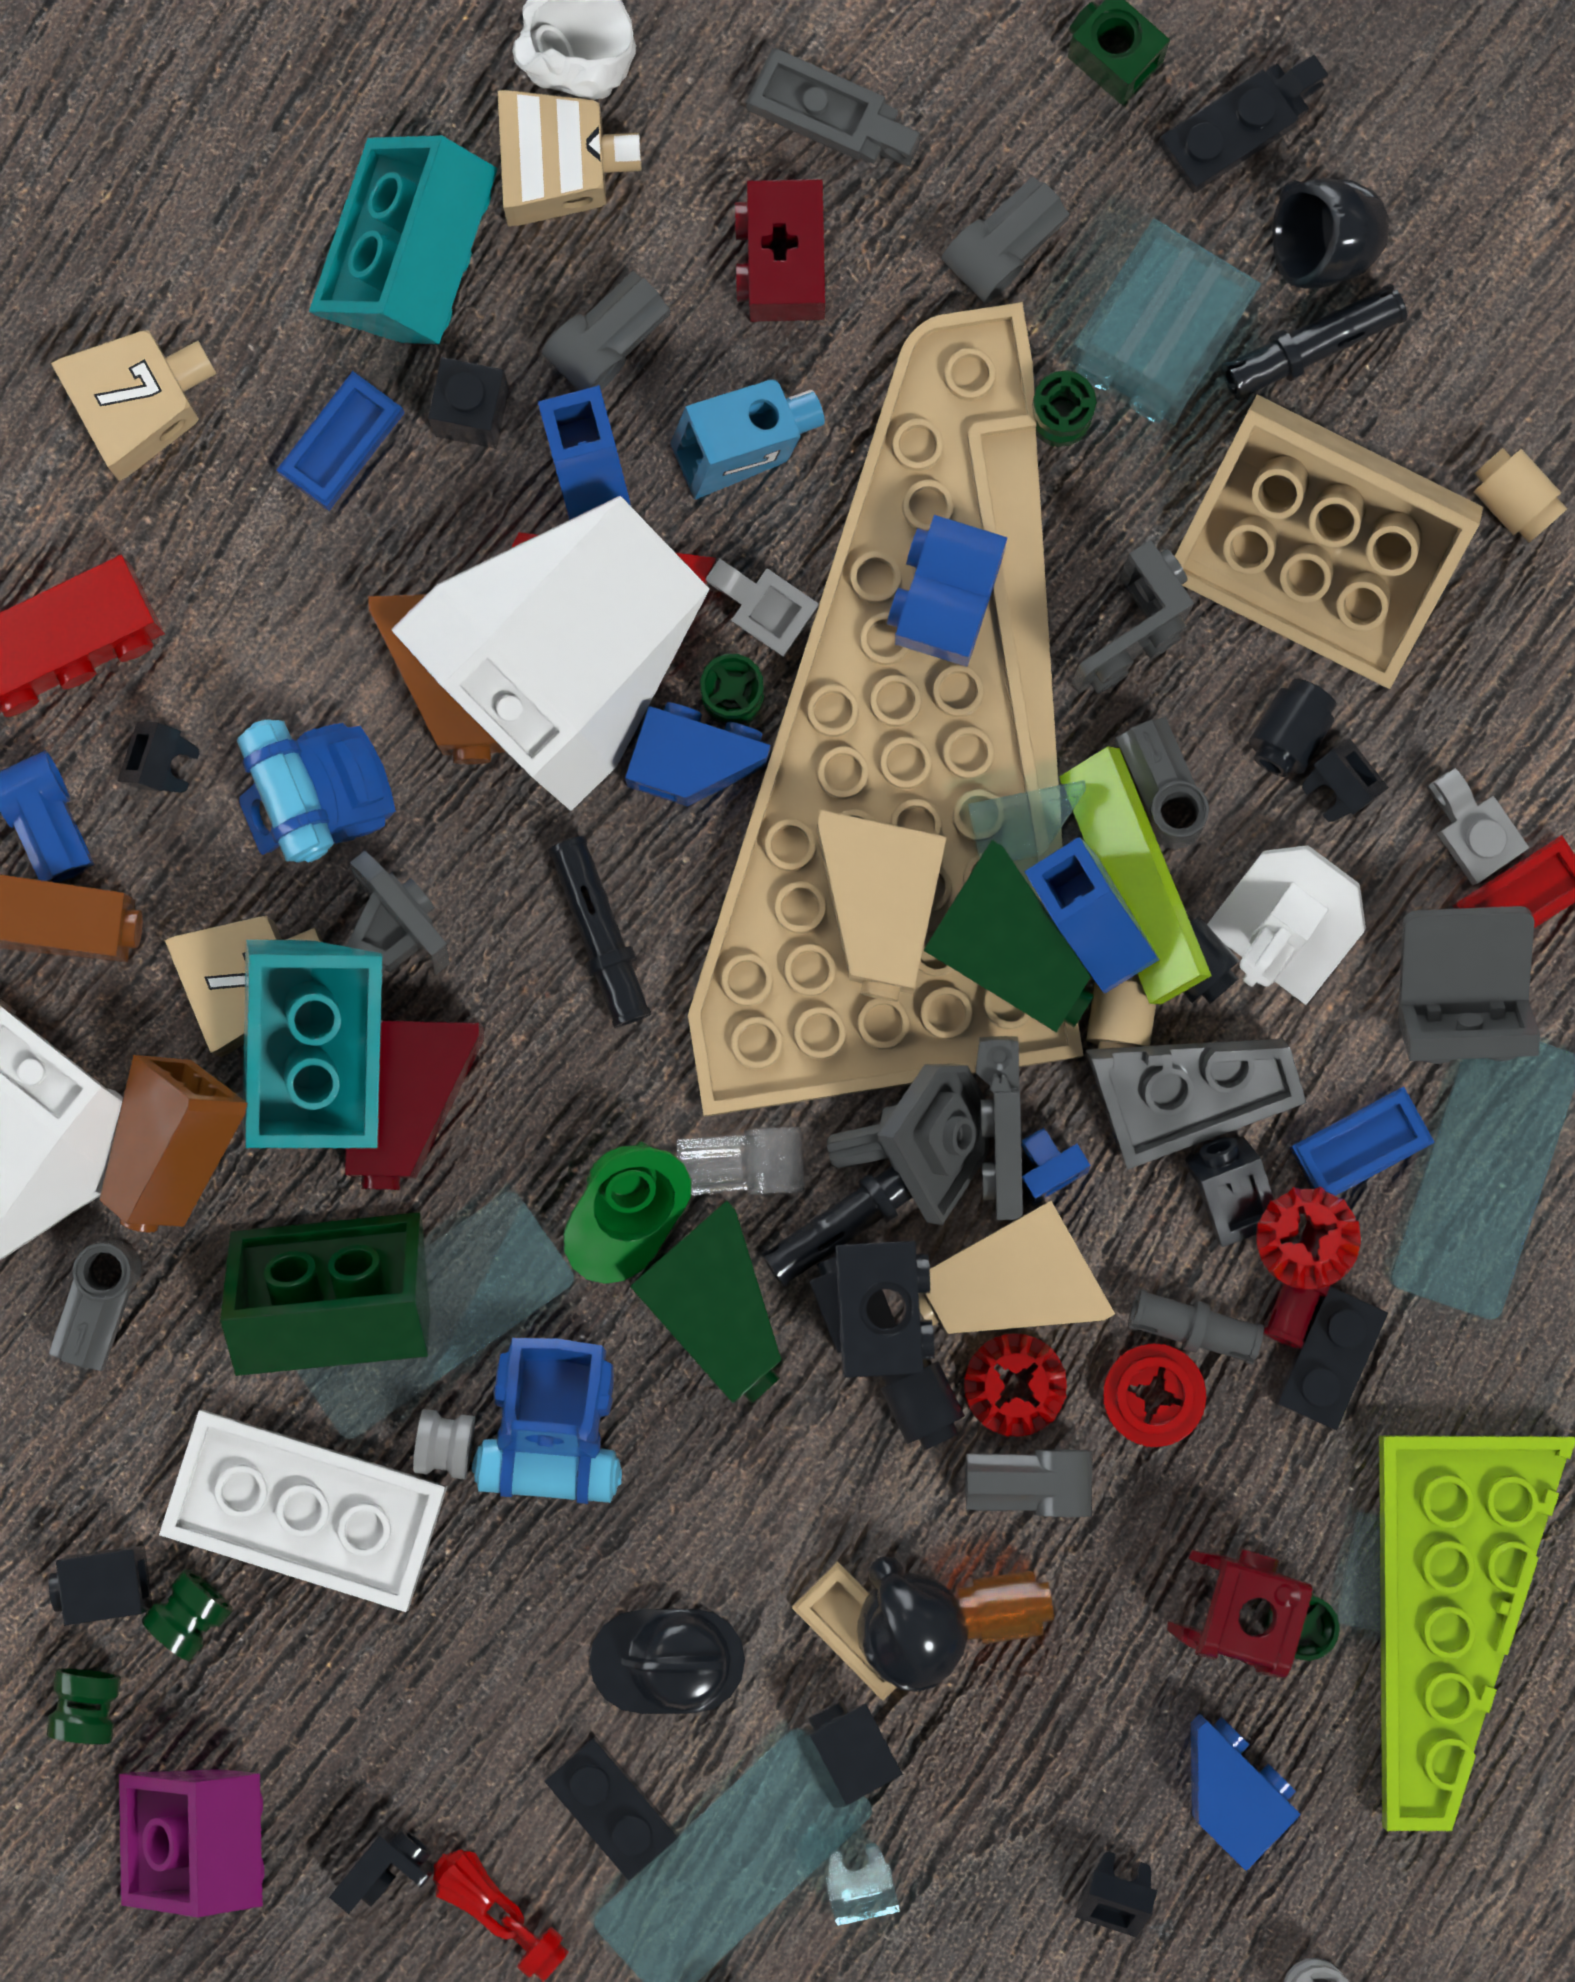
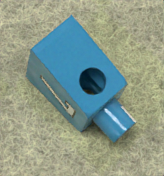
M771 379L686 406L670 444L693 499L696 500L788 461L800 439V434L824 425V413L820 401L813 390L785 398L778 381Z

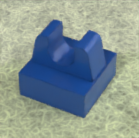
M1044 1127L1021 1140V1147L1034 1168L1022 1176V1187L1033 1205L1089 1173L1091 1165L1079 1145L1075 1144L1060 1153Z

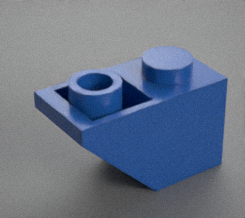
M600 385L538 401L569 520L618 496H621L631 506Z
M667 702L664 710L649 706L625 780L628 788L688 807L766 768L771 756V745L760 742L763 735L760 731L742 724L727 722L725 729L722 730L701 723L702 714L680 704Z
M1080 837L1024 871L1054 923L1103 993L1109 992L1160 960L1097 854Z
M1199 1713L1191 1722L1192 1816L1247 1871L1301 1815L1288 1802L1296 1793V1790L1269 1764L1258 1772L1241 1755L1249 1744L1222 1717L1212 1726Z

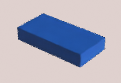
M352 371L277 468V472L315 502L330 511L405 412L400 405Z
M1403 1086L1289 1148L1311 1189L1321 1186L1326 1192L1336 1196L1435 1142Z

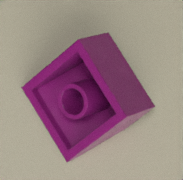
M212 1769L128 1772L119 1774L122 1906L191 1917H204L263 1906L262 1882L265 1868L261 1850L263 1798L260 1792V1773Z

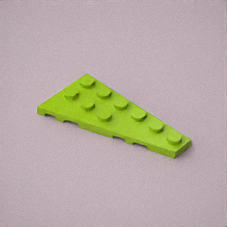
M1379 1435L1382 1827L1387 1831L1453 1830L1476 1757L1474 1754L1476 1743L1486 1712L1490 1713L1497 1691L1494 1687L1504 1655L1509 1653L1539 1559L1536 1556L1548 1517L1553 1515L1559 1496L1557 1488L1566 1460L1571 1458L1575 1445V1437Z

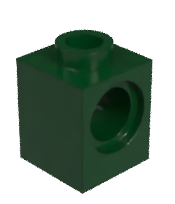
M1105 0L1100 6L1091 1L1082 9L1069 27V31L1073 35L1067 58L1123 106L1164 62L1170 39L1126 0ZM1107 35H1116L1126 41L1129 50L1121 54H1112L1105 51L1100 46L1098 40Z

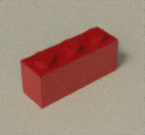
M122 554L0 612V713H3L4 717H12L28 711L39 703L37 695L58 685L62 689H71L86 683L97 674L95 667L116 657L120 662H125L144 655L154 647L152 640L165 634L134 568Z

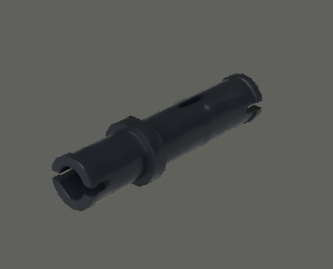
M1387 284L1382 289L1341 309L1335 310L1329 315L1289 334L1285 330L1272 334L1269 338L1270 343L1231 362L1227 361L1222 364V373L1231 394H1235V399L1241 401L1246 396L1283 378L1293 381L1304 375V368L1343 349L1349 348L1355 343L1388 327L1405 322L1408 313L1404 300L1399 291L1394 289L1393 284Z
M579 836L552 846L548 849V852L555 863V868L567 897L571 913L574 916L590 959L585 963L588 975L590 977L596 976L612 1016L614 1028H619L640 1021L652 1013L650 1008L647 1007L644 994L632 962L637 959L632 946L626 947L607 893L604 890L592 855L589 852L587 839L585 836ZM584 890L588 891L594 906L595 914L593 915L589 913L582 895Z
M893 1166L875 1178L868 1174L858 1181L859 1189L821 1215L813 1218L809 1223L768 1251L765 1250L761 1253L765 1263L783 1288L791 1280L831 1253H834L836 1245L846 1244L881 1219L888 1223L898 1216L896 1209L913 1197L900 1174L894 1170Z

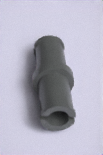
M1139 1289L1138 1294L1134 1298L1128 1320L1129 1329H1138L1182 1342L1183 1350L1196 1353L1199 1348L1243 1360L1248 1364H1253L1254 1359L1256 1360L1264 1333L1263 1325L1258 1323L1252 1324L1210 1311V1304L1195 1301L1191 1306L1147 1293L1143 1289Z

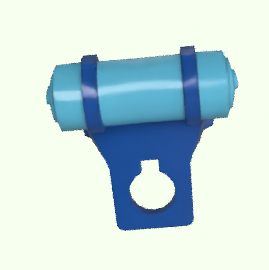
M262 720L251 724V727L246 729L237 739L244 758L242 761L244 769L247 773H251L255 782L239 797V803L257 848L262 855L270 853L280 846L286 862H312L325 855L328 849L334 845V842L352 841L357 837L369 835L385 826V820L396 812L384 765L361 726L348 728L343 723L332 724L319 729L314 728L302 734L297 740H293L284 721ZM260 801L263 802L271 821V832L268 831L262 822L259 808Z
M512 1338L508 1352L500 1355L496 1371V1385L493 1388L494 1403L503 1408L497 1439H484L481 1446H478L472 1463V1472L474 1473L478 1491L500 1493L502 1497L523 1495L576 1500L577 1503L588 1504L589 1501L611 1503L613 1495L616 1494L618 1486L621 1485L622 1470L620 1459L617 1458L615 1450L601 1448V1436L599 1433L600 1417L610 1415L614 1386V1368L611 1363L606 1361V1350L602 1345L555 1338Z

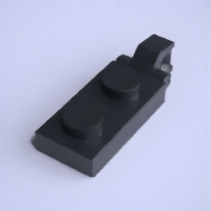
M1315 54L1291 68L1287 73H1284L1278 63L1266 71L1262 69L1160 137L1159 145L1194 194L1294 129L1298 120L1309 112L1310 108L1304 99L1323 88V81L1329 74Z

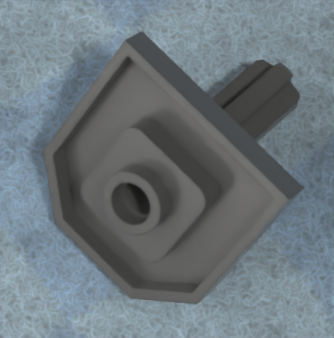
M366 851L350 862L352 873L370 898L346 947L381 953L382 975L384 971H393L412 954L416 953L436 976L450 963L447 943L433 928L432 920L427 915L434 909L432 902L411 878L401 884L392 873L388 874Z
M952 1063L924 1064L898 1105L883 1108L880 1124L831 1134L828 1137L827 1149L831 1164L836 1168H845L888 1158L894 1170L900 1174L927 1223L943 1225L987 1157L989 1150V1138H982L981 1099H985L968 1065Z

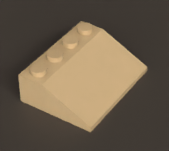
M1257 394L1175 557L1181 564L1188 579L1182 586L1390 689L1479 527L1483 506Z

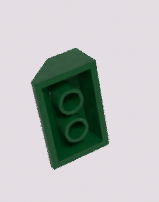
M421 1213L230 1231L220 1322L235 1376L428 1357L430 1303Z

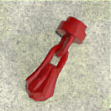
M458 1849L448 1854H442L433 1865L434 1876L432 1880L436 1887V1897L457 1906L473 1916L494 1936L504 1940L512 1938L526 1951L516 1967L528 1978L535 1974L544 1982L568 1955L569 1951L560 1944L564 1937L552 1926L539 1938L524 1926L525 1918L520 1908L498 1889L490 1879L475 1852ZM495 1902L511 1916H505L501 1920L503 1926L487 1913Z

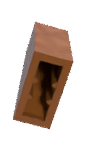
M427 594L369 596L368 609L443 755H453V763L464 765L491 762V753H506V750L437 682L391 630Z
M0 874V949L128 962L129 949L138 948L140 944L143 926L142 911L134 910L136 900L122 892Z
M133 1055L99 1200L120 1218L121 1225L131 1230L151 1233L156 1232L159 1225L184 1227L245 1116L248 1103L192 1060Z

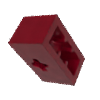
M823 179L747 181V202H735L736 240H748L749 262L736 263L737 302H749L750 322L825 320ZM773 242H786V260L774 261Z

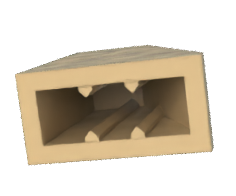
M820 810L817 833L849 980L862 983L860 991L862 995L898 1002L900 992L913 994L947 837Z
M1052 1201L1041 1205L1020 1217V1219L1011 1222L931 1267L930 1293L919 1294L920 1315L923 1320L932 1319L933 1326L940 1323L946 1334L1104 1321L1115 1315Z

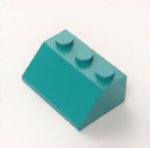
M443 135L367 138L309 312L320 318L400 343L440 344L443 332L448 327L452 318V305L462 275L471 261V248L482 215L486 212L491 201V188L498 168Z
M246 940L243 1100L248 1104L242 1123L245 1148H377L382 990L381 953L312 940Z

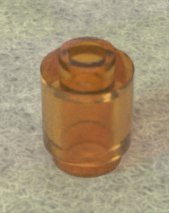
M1034 1571L973 1579V1586L958 1588L959 1603L969 1627L967 1640L981 1638L982 1644L1043 1636V1622L1054 1621L1049 1582L1036 1583Z

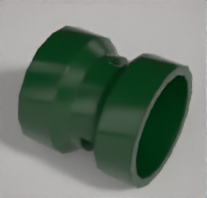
M1068 370L1056 371L1043 378L1036 387L1032 402L1033 414L1037 424V438L1047 445L1066 447L1075 444L1084 437L1089 430L1097 404L1095 390L1089 380L1079 373Z
M723 654L714 658L705 667L700 679L702 703L707 714L723 725H726L727 722L742 725L750 722L760 712L764 702L763 676L759 667L750 658L740 654Z
M185 1569L171 1585L172 1594L168 1598L169 1602L167 1604H154L141 1621L145 1628L163 1646L183 1660L190 1661L204 1645L202 1632H207L210 1627L221 1626L234 1610L214 1587L194 1572Z
M1313 1594L1294 1657L1295 1659L1305 1661L1320 1659L1332 1651L1338 1641L1340 1631L1338 1616L1329 1603ZM1271 1607L1267 1615V1629L1270 1627L1273 1618Z
M57 1669L53 1690L58 1695L57 1710L49 1715L46 1736L55 1740L72 1743L110 1744L114 1730V1721L109 1716L110 1705L119 1696L121 1677L116 1674L96 1670Z

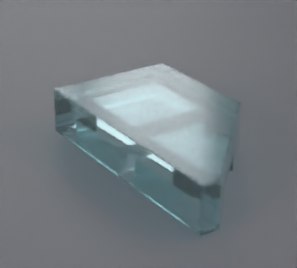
M1085 780L968 804L967 807L978 858H981L991 840L1002 845L1013 862L1043 856L1086 791Z

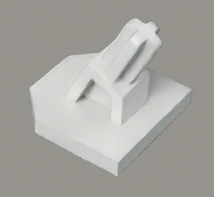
M1308 845L1263 851L1207 923L1225 945L1243 957L1239 966L1246 973L1243 981L1247 985L1253 987L1256 983L1268 987L1275 981L1305 1005H1307L1366 929L1360 884Z

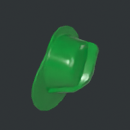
M639 1142L636 1146H620L603 1154L593 1164L587 1177V1188L570 1214L564 1230V1252L571 1267L585 1279L603 1284L625 1281L641 1272L657 1254L691 1198V1177L684 1163L672 1153L653 1148L643 1142Z

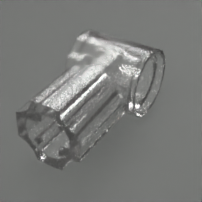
M800 1127L745 1130L744 1135L677 1139V1158L684 1163L691 1177V1195L720 1194L732 1191H747V1195L805 1192L802 1131Z

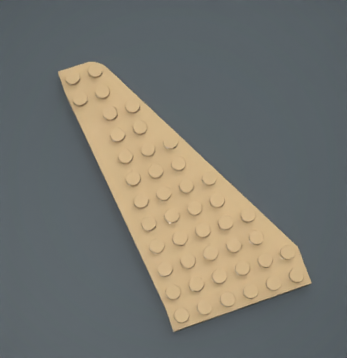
M1022 302L932 317L920 324L909 335L900 351L688 1012L704 1117L911 1085L924 1064L952 1063L968 1065L972 1075L977 1074L976 1060L979 1037L1018 1036L1019 1067L1083 1057L1078 1023L1073 1028L1063 1022L1058 1031L1055 1032L925 951H922L913 994L900 992L898 1002L860 994L862 983L849 980L817 833L820 810L947 837L923 950L991 840L1004 847L1047 911L1024 872L1062 848L1063 845L1036 440L1037 424L1032 407L1035 395L1033 363ZM934 515L1008 537L1005 553L968 667L895 645L897 627L887 624L889 612L898 587L909 591L917 569L906 565L917 528L929 531Z

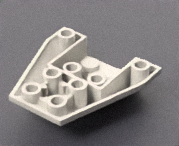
M618 496L437 584L391 630L437 682L517 763L572 811L617 767L701 607L709 588L621 496Z
M1 999L0 1260L101 1195L123 1101V1096L118 1092L105 1088L15 1016L16 1011Z

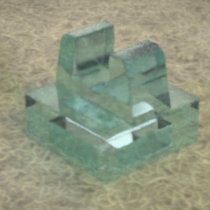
M875 1843L866 1844L868 1863L864 1869L848 1870L844 1865L840 1850L832 1852L829 1856V1876L825 1877L836 1926L900 1912L890 1864H886L878 1845Z

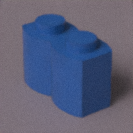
M934 515L929 531L917 528L906 565L917 569L909 591L898 587L887 620L888 625L897 627L895 645L968 667L1001 566L1008 537Z

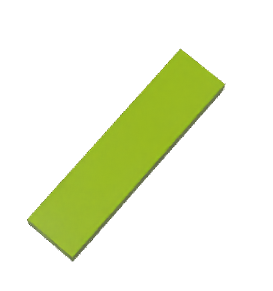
M1107 746L1059 776L1085 843L1097 854L1160 959L1139 972L1138 976L1149 1004H1163L1212 975L1120 748Z

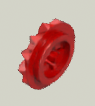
M1321 1186L1315 1189H1298L1293 1187L1288 1193L1276 1200H1270L1267 1209L1258 1222L1256 1241L1258 1253L1264 1266L1276 1279L1291 1287L1311 1290L1330 1286L1342 1279L1351 1270L1359 1255L1361 1234L1359 1221L1348 1207L1345 1199L1326 1192ZM1300 1214L1305 1215L1306 1221H1310L1313 1229L1320 1230L1324 1228L1325 1231H1328V1235L1319 1238L1318 1261L1313 1260L1311 1252H1307L1303 1243L1292 1244V1242H1289V1238L1298 1234Z
M1013 1333L989 1340L975 1352L966 1369L964 1391L971 1412L985 1427L1004 1436H1027L1040 1431L1055 1420L1066 1399V1370L1059 1357L1046 1343L1029 1335ZM1034 1363L1037 1367L1030 1373L1032 1377L1028 1380L1027 1386L1033 1392L1031 1396L1038 1401L1037 1404L1033 1406L1028 1400L1024 1402L1021 1398L1015 1396L1009 1402L1004 1401L998 1408L995 1403L1001 1398L1000 1393L1004 1390L1005 1384L999 1378L1000 1374L994 1369L995 1365L998 1364L1002 1369H1008L1010 1372L1017 1374L1024 1368L1028 1369Z
M1164 1344L1139 1345L1119 1356L1110 1368L1104 1380V1409L1115 1429L1128 1440L1148 1447L1168 1446L1184 1439L1200 1422L1206 1405L1205 1382L1197 1365L1182 1351ZM1159 1367H1162L1161 1378L1164 1379L1162 1389L1172 1393L1171 1397L1181 1399L1180 1405L1169 1403L1168 1406L1158 1405L1154 1414L1150 1415L1149 1422L1145 1423L1147 1414L1144 1411L1145 1400L1136 1397V1393L1127 1391L1129 1385L1136 1387L1139 1384L1150 1385L1153 1376H1157Z

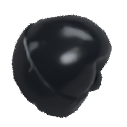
M1319 178L1302 183L1297 180L1286 183L1281 190L1272 226L1273 249L1278 270L1286 283L1299 288H1323L1357 277L1370 268L1387 246L1389 216L1383 201L1373 190L1352 180Z
M880 1557L871 1564L870 1581L875 1588L865 1599L857 1621L859 1647L871 1670L878 1677L895 1687L906 1691H923L933 1688L951 1675L964 1654L969 1635V1626L962 1607L953 1592L939 1581L923 1574L904 1573L903 1566L894 1557Z

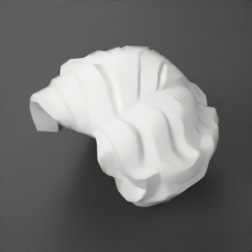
M528 0L523 5L524 27L520 37L515 40L512 51L515 63L527 73L534 84L544 89L551 88L577 96L579 99L596 100L609 96L612 89L620 86L622 80L627 77L631 62L636 54V43L633 37L632 19L629 17L622 0Z

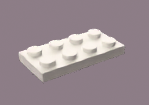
M199 1410L159 1535L407 1612L410 1608L448 1486L206 1410Z

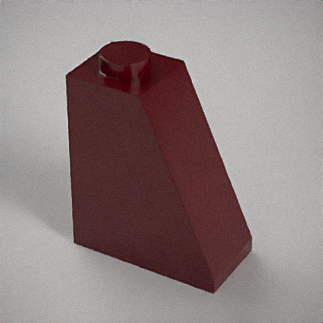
M381 1021L377 1148H346L345 1175L362 1177L361 1189L400 1190V1178H417L484 1042V1027L480 1023Z

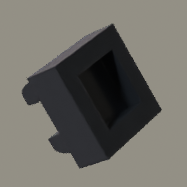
M137 722L117 781L140 790L184 793L187 791L189 783L175 778L171 773L170 764L177 755L187 759H198L199 748L181 737L180 730L159 722Z
M1351 739L1343 742L1314 764L1316 768L1302 784V789L1306 795L1321 785L1329 786L1334 790L1336 794L1335 805L1323 814L1328 822L1336 821L1350 813L1354 815L1389 788Z
M1107 1851L1102 1855L1091 1877L1080 1893L1075 1918L1137 1937L1152 1915L1157 1890L1151 1888V1867L1146 1863L1140 1862L1133 1874L1132 1881L1118 1878L1113 1871L1116 1853Z

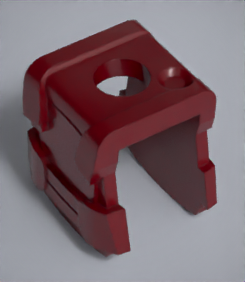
M1242 1549L1238 1560L1217 1553L1192 1550L1188 1559L1220 1571L1204 1629L1201 1630L1168 1621L1167 1631L1178 1641L1195 1649V1655L1214 1660L1220 1654L1254 1666L1255 1672L1277 1678L1287 1677L1293 1664L1311 1600L1312 1585L1277 1572L1280 1560L1253 1551ZM1263 1598L1271 1606L1273 1612L1272 1623L1264 1633L1248 1635L1240 1626L1239 1612L1248 1600Z

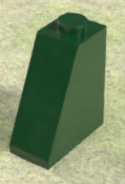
M991 840L923 951L1051 1030L1057 1032L1063 1022L1074 1028L1094 994L1084 989L1091 977L1004 847Z
M726 1200L630 1287L732 1403L744 1395L752 1404L780 1379L772 1368L782 1359L737 1212Z

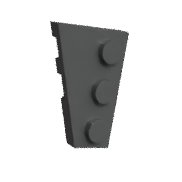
M1283 1038L1086 1050L1120 1158L1127 1170L1307 1103L1291 1049Z

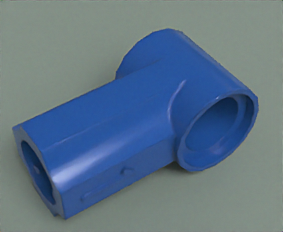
M46 750L0 771V812L11 828L15 827L38 880L62 883L82 874L89 867L93 866L94 862L68 808L67 802L71 800L65 782L55 762Z

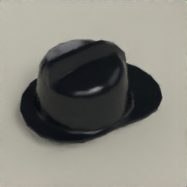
M640 1609L621 1613L602 1627L592 1643L589 1665L593 1683L604 1699L621 1710L639 1714H692L715 1709L732 1696L742 1680L745 1656L742 1641L731 1624L713 1612L698 1609Z

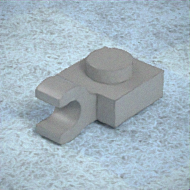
M719 558L705 579L707 583L741 605L731 621L783 658L819 607L816 601L768 568L764 571L758 582L754 583Z
M1456 768L1445 773L1427 786L1432 797L1452 822L1439 831L1437 835L1472 885L1478 884L1529 849V846L1494 795L1477 805L1470 787Z

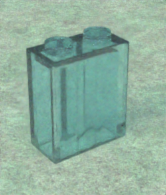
M1153 218L1075 341L1069 361L1077 365L1076 372L1089 380L1091 385L1102 390H1107L1109 386H1112L1130 397V406L1143 417L1157 423H1161L1164 418L1176 425L1253 303L1261 283Z

